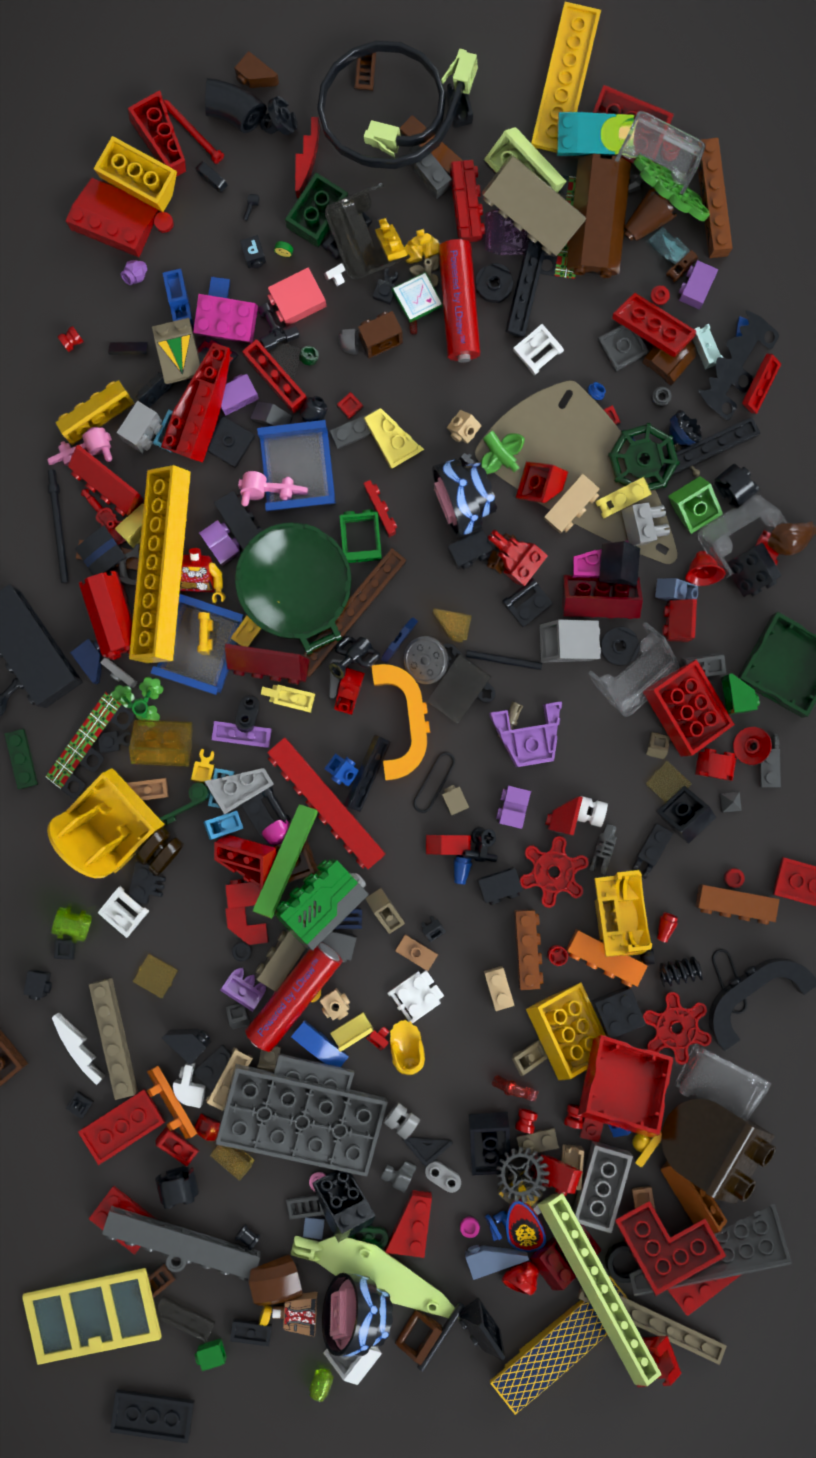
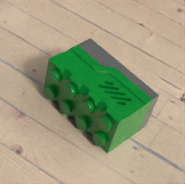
M323 860L317 866L319 870L315 874L310 873L303 880L305 884L301 888H294L289 893L291 898L286 902L281 901L274 913V916L305 948L314 950L369 895L364 890L366 886L365 881L357 873H348L338 860Z

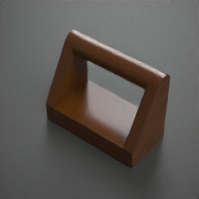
M415 1309L396 1339L395 1344L413 1361L422 1365L442 1333V1325L420 1310ZM420 1318L430 1327V1330L416 1351L404 1342Z

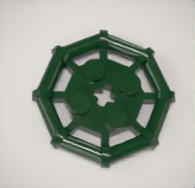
M651 423L620 431L621 434L611 452L608 453L615 476L614 481L627 486L632 483L631 480L625 478L628 473L638 479L654 476L657 481L648 484L650 491L666 488L670 477L680 463L677 459L672 435H667L653 427ZM645 433L644 439L633 441L631 438L632 436ZM652 434L663 442L660 444L655 443L649 439V435ZM627 440V442L630 444L628 449L626 450L625 454H619L622 446ZM665 444L669 459H664L662 447ZM641 454L649 457V460L646 461L647 464L639 461ZM618 458L624 459L626 471L623 473L621 472ZM663 464H669L661 477L659 475L660 468Z

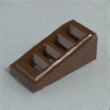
M376 53L363 56L365 58H372V61H362L361 57L357 58L354 89L373 91ZM360 65H369L371 69L360 68ZM360 72L371 73V75L360 76ZM359 80H368L370 84H360Z
M165 1264L148 1276L149 1282L155 1289L152 1293L153 1298L176 1280ZM161 1271L167 1277L168 1281L165 1282L159 1275ZM155 1276L162 1284L160 1287L153 1280ZM137 1284L132 1291L144 1306L140 1287Z

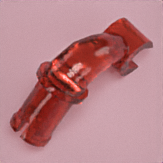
M500 1075L494 1077L493 1080L498 1083L493 1081V1087L504 1091L506 1095L525 1098L533 1102L536 1101L539 1091L533 1090L531 1087L523 1088L517 1085L515 1081H508Z

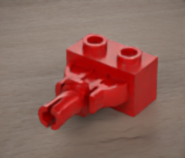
M493 530L491 532L493 536L489 535L488 540L501 551L498 553V556L503 559V564L506 568L503 573L516 584L526 586L548 555L533 543L517 541L513 537L507 541L497 530Z

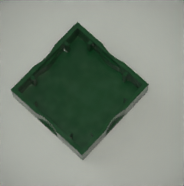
M780 612L772 614L741 669L738 678L753 688L755 692L801 718L808 717L816 703V634L811 633L801 624Z

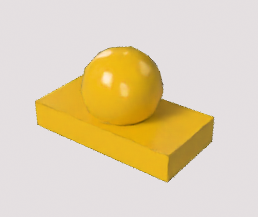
M661 1131L660 1135L652 1139L640 1134H636L633 1137V1147L636 1151L642 1152L635 1162L638 1166L643 1167L661 1142Z

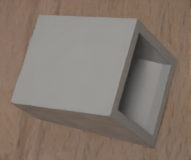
M556 620L539 625L542 663L600 659L599 621Z

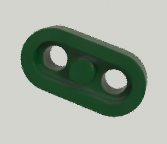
M368 1226L349 1237L374 1244L380 1249L384 1248L388 1243V1233L382 1227ZM362 1233L363 1237L357 1238L356 1234ZM381 1234L382 1239L378 1240L375 1236Z

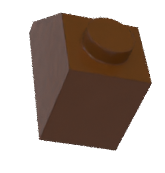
M250 51L234 67L238 82L242 85L246 84L249 88L272 87L279 84L278 74Z

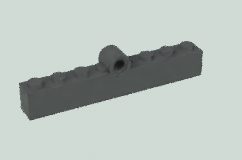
M114 1206L110 1208L102 1232L107 1239H119L129 1246L139 1245L149 1252H162V1255L167 1257V1268L172 1272H179L184 1269L186 1263L194 1262L200 1264L202 1268H214L224 1275L234 1274L239 1279L247 1281L250 1277L251 1269L258 1267L261 1258V1251L255 1249L250 1251L248 1247ZM179 1257L181 1260L175 1261L173 1258Z

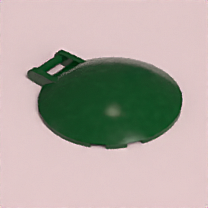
M293 522L277 524L257 534L241 553L235 574L237 596L247 616L268 633L284 638H299L307 655L334 640H341L342 637L335 621L341 615L349 599L351 571L347 558L338 543L314 526ZM330 628L331 634L310 644L308 643L307 638Z

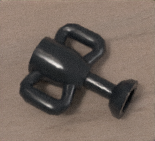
M346 636L334 648L336 653L345 656V659L340 663H331L329 669L336 678L343 679L346 674L345 668L350 663H358L363 668H369L379 660L380 653L373 649L371 643L366 638L359 637L356 640L353 637ZM348 643H351L348 650L343 649ZM368 654L372 655L368 660L363 661Z

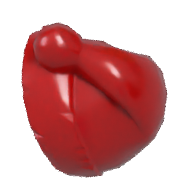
M526 1261L512 1266L503 1275L501 1281L514 1291L532 1296L537 1290L539 1270L535 1264Z

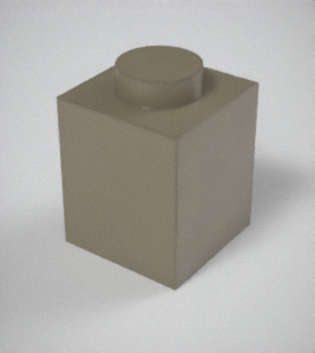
M455 785L444 789L445 793L442 794V797L451 816L469 808L460 786L455 788Z

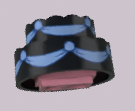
M456 458L432 467L434 491L448 524H450L458 538L481 529L483 524L482 517L497 512L495 495L491 491V482L487 479V473L482 468L480 462L477 461L462 467L461 461Z
M350 1273L336 1275L327 1289L322 1309V1333L328 1351L334 1356L360 1357L366 1355L371 1347L384 1345L385 1340L390 1335V1328L393 1323V1304L390 1301V1294L385 1289L377 1288L376 1283L368 1276Z

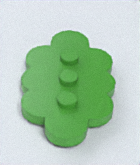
M644 155L636 157L633 162L641 171L640 176L645 182L653 186L662 197L668 199L678 210L690 213L700 221H705L710 213L702 204V198L695 191L688 188L683 180L674 176L664 165L655 164Z

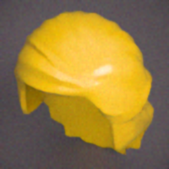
M401 1020L393 1025V1029L390 1030L392 1063L401 1074L413 1075L424 1066V1047L418 1028L411 1021Z

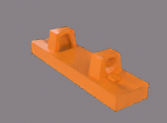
M159 1066L148 1070L147 1073L154 1084L153 1087L147 1090L149 1096L152 1097L159 1093L174 1118L166 1124L168 1129L171 1131L179 1127L185 1139L192 1138L198 1134Z

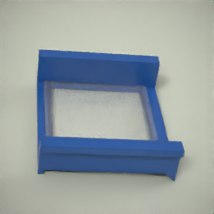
M325 420L257 428L261 443L263 471L267 478L266 483H282L283 478L290 477L294 481L293 485L308 488L307 495H292L291 500L283 501L279 497L280 493L266 492V511L336 504L329 436Z
M179 594L173 661L158 662L157 667H152L151 674L217 695V692L221 693L229 671L227 669L225 644H238L231 637L242 623L244 615ZM200 612L210 613L211 620L214 622V629L210 631V639H213V650H210V655H201L197 652L200 629L198 613Z

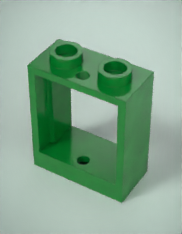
M369 509L363 510L362 513L355 514L354 511H347L343 513L344 515H340L342 550L348 563L381 561L378 512ZM374 521L376 550L348 552L346 523Z

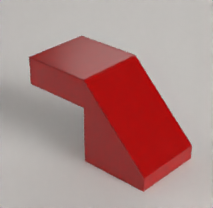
M426 835V854L462 855L464 850H471V835Z

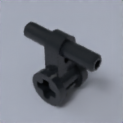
M475 828L471 834V839L476 844L475 851L464 850L462 853L463 857L472 858L478 862H496L498 859L497 855L487 853L488 847L492 846L496 841L495 832L491 829Z

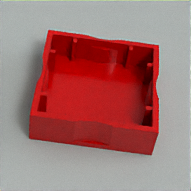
M603 1035L594 1038L578 1115L650 1138L660 1135L665 1109V1093L670 1081L673 1057L651 1050L635 1048L626 1042Z

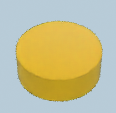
M263 1306L259 1325H268L272 1312L271 1306Z

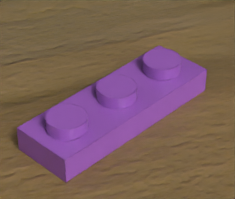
M214 721L212 740L269 748L272 729L254 727L252 731L244 733L237 729L236 724Z

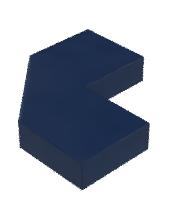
M413 617L404 625L398 636L382 655V662L386 664L394 656L402 642L410 635L418 620Z

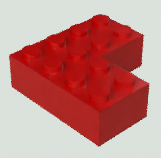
M649 1201L615 1220L620 1233L655 1297L726 1257L706 1219L670 1238Z

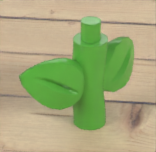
M491 431L483 438L490 449L481 459L482 468L485 469L487 474L498 471L502 464L507 469L510 467L513 472L520 468L516 464L517 459L513 455L519 453L524 445L525 438L522 435L510 433L500 441L495 432Z

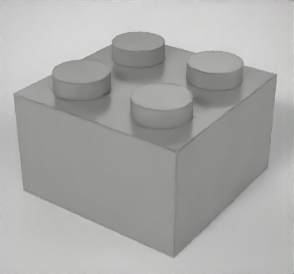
M137 401L120 426L117 434L124 443L143 454L145 450L148 451L150 449L152 439L163 427L161 425L162 420L155 411Z

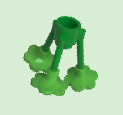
M146 677L139 685L144 698H138L133 703L131 701L134 700V694L131 693L132 689L128 685H117L114 691L110 693V696L125 708H132L136 718L139 719L138 723L140 726L154 727L155 722L160 719L156 706H148L147 703L149 697L157 699L159 694L163 693L164 688L160 685L161 681L158 678Z

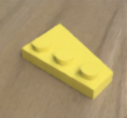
M381 408L363 418L391 469L424 450Z

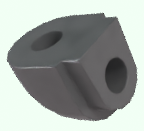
M356 329L340 330L338 340L341 349L348 354H358V331Z

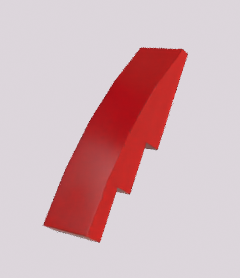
M311 117V135H303V154H296L295 192L297 198L305 190L315 164L319 144V117Z

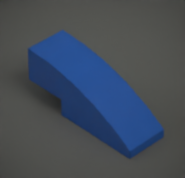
M176 269L164 272L163 277L173 321L189 318L192 328H194L182 270Z
M306 1020L300 1024L291 1036L325 1064L341 1067L349 1057L344 1051L339 1052L336 1044L323 1033L317 1031Z

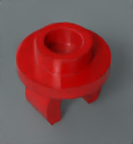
M656 286L651 292L653 303L664 305L669 300L670 292L666 287Z

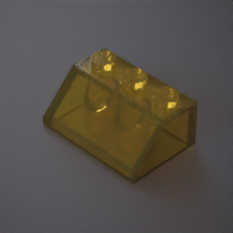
M134 720L129 746L131 764L189 767L192 747V722Z

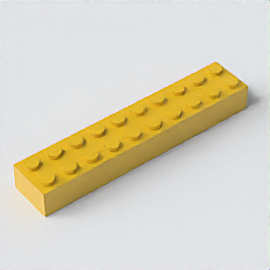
M174 465L147 470L129 659L144 663L173 661L191 473V471Z

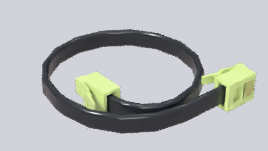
M376 40L350 49L332 64L320 85L317 110L325 137L340 155L363 166L398 169L420 162L440 146L452 125L462 93H470L478 69L477 55L468 53L467 50L459 49L455 61L441 79L438 69L423 52L402 42ZM376 52L401 53L420 62L434 78L439 93L437 115L432 124L422 133L412 136H401L399 127L371 120L369 128L364 134L365 143L379 148L382 152L384 151L394 157V159L365 156L343 146L329 130L324 114L327 92L337 74L355 59ZM454 73L453 83L455 92L446 118L443 121L446 96L442 84ZM435 135L433 139L416 152L395 158L394 153L398 152L399 146H417L427 142Z

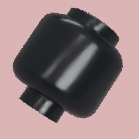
M321 397L306 398L300 415L304 422L324 420L328 407Z

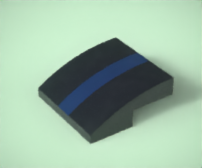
M106 526L99 528L75 548L93 576L104 572L109 573L113 570L114 566L127 558Z

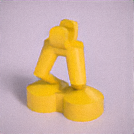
M424 229L416 231L417 236L409 240L408 244L405 245L407 256L404 258L409 264L422 261L423 256L427 259L436 254L439 255V242L432 235L424 234Z

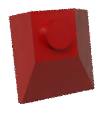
M526 461L516 498L546 503L563 490L568 471L551 464Z
M574 797L552 810L551 814H547L545 825H548L547 829L574 835L583 797Z

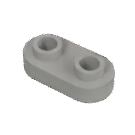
M434 1160L425 1168L426 1177L445 1191L453 1193L459 1190L461 1186L459 1174L443 1163ZM433 1169L439 1171L437 1175H433L431 1172ZM454 1180L455 1184L453 1186H450L448 1184V1181Z

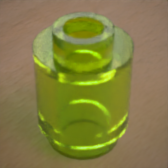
M325 1368L316 1370L309 1388V1396L312 1399L322 1402L328 1397L334 1380L330 1370Z

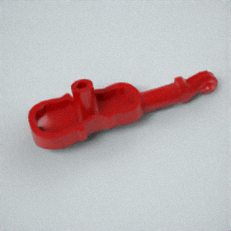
M82 489L81 496L86 497L89 504L97 512L96 520L101 526H106L118 545L125 543L126 540L115 530V527L122 521L117 520V515L113 513L112 509L108 507L103 508L89 494V489Z

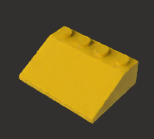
M582 982L526 1009L558 1080L572 1079L587 1070L593 1039L600 1035L606 1036Z

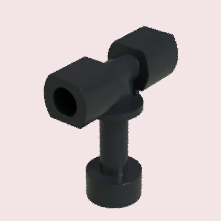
M270 302L258 307L260 316L266 317L271 328L269 335L260 338V343L267 351L277 347V343L283 340L290 342L299 338V331L295 324L283 328L282 325H277L272 315L274 308Z

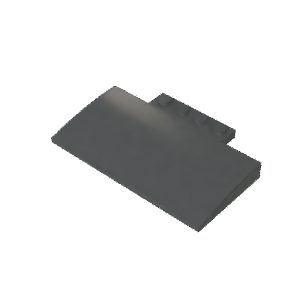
M278 1053L274 1072L235 1064L215 1144L367 1177L388 1102L386 1097L351 1090L354 1070Z

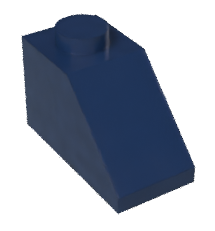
M87 639L70 653L92 683L97 685L100 683L102 664L100 662L104 657L101 654L98 642Z

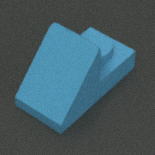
M238 811L204 821L210 840L244 829Z

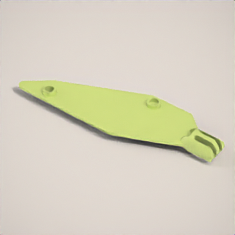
M299 1236L294 1237L291 1250L292 1256L315 1261L335 1276L340 1273L368 1276L376 1283L377 1288L385 1289L390 1294V1301L394 1304L449 1318L455 1309L443 1293L374 1244L352 1238H346L338 1243L335 1236L320 1242Z

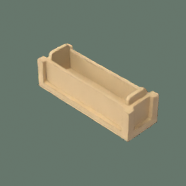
M235 1047L210 1097L208 1096L206 1099L208 1104L222 1111L235 1064L249 1066L253 1059L251 1055H246Z

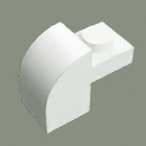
M186 1063L185 1067L182 1066L179 1078H182V1080L176 1079L174 1081L173 1091L181 1103L201 1108L206 1086L192 1082L195 1063L191 1065Z

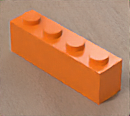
M577 929L566 948L570 952L569 956L577 961L582 958L587 961V966L595 970L599 967L605 970L603 974L613 979L617 976L622 979L621 983L632 987V984L638 987L648 967L646 964L630 956L605 957L604 943Z

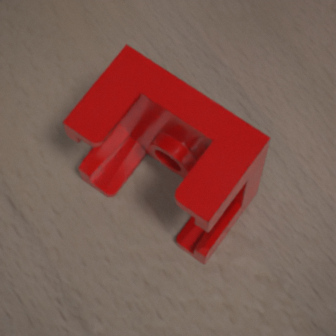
M668 1336L643 1337L642 1339L662 1374L657 1379L665 1378L663 1386H671L682 1373Z

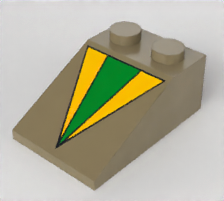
M186 318L152 326L165 384L193 378L200 366V359L190 319Z

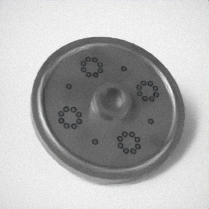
M422 636L408 644L404 653V666L416 682L421 684L435 683L447 671L448 654L444 645L439 640L430 636Z

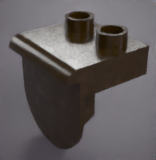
M692 1099L681 1103L668 1115L662 1129V1149L671 1167L704 1190L712 1198L734 1204L737 1203L738 1199L743 1202L749 1199L756 1186V1181L751 1179L758 1165L766 1167L776 1151V1147L771 1144L775 1135L756 1123L738 1117L718 1103L707 1099Z

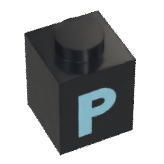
M258 235L240 240L248 268H259L266 263Z

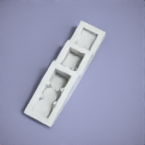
M60 1013L55 1014L52 1020L69 1054L82 1071L97 1085L105 1075L92 1064L96 1056L83 1045L87 1037Z

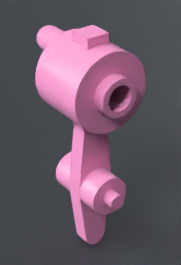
M92 427L82 435L84 443L80 444V446L91 455L103 453L107 462L112 461L111 445L109 442L112 440L110 433L106 432L104 428ZM63 441L58 447L60 453L47 459L49 465L63 461L66 466L69 465L76 446L71 448L69 443Z
M256 471L244 473L243 479H239L238 484L239 489H241V504L243 506H247L249 500H261L265 492L280 493L279 497L283 501L291 500L292 495H307L308 493L307 487L293 485L294 481L290 477L283 478L282 483H266V476Z

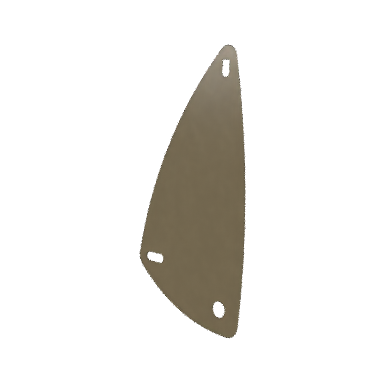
M565 381L531 395L510 409L486 433L487 435L494 431L500 441L510 433H517L525 438L522 449L519 453L513 455L517 459L516 464L520 468L513 472L510 467L507 469L502 464L501 468L494 472L516 489L519 488L526 461L551 464L568 471L563 490L546 503L538 502L549 510L554 507L582 474L600 488L597 492L600 496L595 501L625 487L619 482L616 483L614 481L615 476L610 457H608V453L611 452L621 434L620 430L601 406L575 381ZM571 390L573 395L564 409L559 408L558 404L565 392ZM483 439L475 450V456L480 463L483 455L490 451ZM627 440L622 446L619 454H625L626 450L628 449L630 444L627 442ZM618 458L620 469L623 473L626 471L624 459ZM630 473L625 476V478L632 482L638 480L637 477ZM650 478L645 479L647 484L652 483ZM652 490L651 495L632 505L649 502L650 507H655L662 504L656 490ZM611 500L606 502L609 509L614 507ZM595 501L593 504L589 502L584 507L586 509L585 513L580 518L576 516L572 523L610 542L628 540L622 511L620 510L603 519L600 506L597 507ZM666 515L665 517L653 518L654 526L665 523L669 525ZM670 525L669 528H665V530L670 529L668 536L657 537L656 541L637 546L640 548V554L664 564L675 562L678 554ZM658 543L669 548L666 555L656 550Z

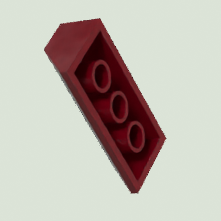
M563 575V616L640 618L643 603L640 577H638L637 586L599 582V578Z
M225 644L227 669L233 671V675L244 676L245 673L252 674V678L263 679V676L270 677L269 680L281 682V679H287L288 683L299 685L300 681L306 682L309 659L300 654Z

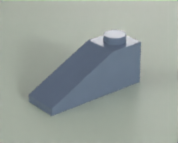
M474 1245L469 1247L468 1251H465V1257L473 1280L529 1260L526 1251Z

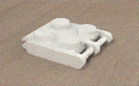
M427 970L421 974L417 971L387 993L398 1005L397 1009L403 1012L408 1020L407 1022L411 1021L414 1023L441 1004L439 999L444 997L437 985L430 988L429 985L434 980ZM394 993L398 995L399 999L402 1001V1004L400 1003V1001ZM405 1007L407 1008V1010L409 1011L410 1015H411L413 1018H411V1017L409 1016V1014H408L407 1011L405 1010Z

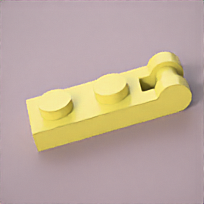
M642 477L595 501L597 507L600 506L601 515L604 519L652 493L645 478ZM610 500L614 505V507L611 509H609L606 503Z

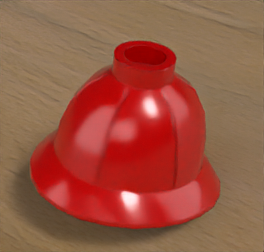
M699 551L692 560L685 578L688 583L706 586L722 580L726 573L722 567L718 566L713 556L707 554L706 551Z

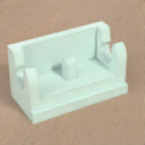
M706 324L702 329L700 327L694 329L697 332L692 340L704 368L708 369L716 365L717 358H723V356L720 355L711 334L710 325Z

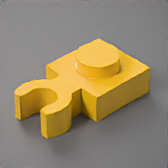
M201 749L199 753L201 762L195 761L191 781L205 784L204 781L211 780L214 765L209 764V762L214 759V751H211L210 757L206 758L203 756L204 749Z

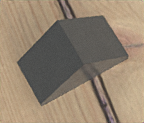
M257 402L250 419L269 427L290 424L293 417L274 404Z

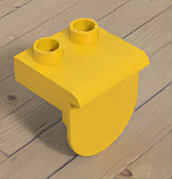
M111 768L103 772L64 813L54 817L49 822L47 833L54 850L70 867L88 877L104 878L113 872L117 873L144 846L147 840L165 824L118 773Z

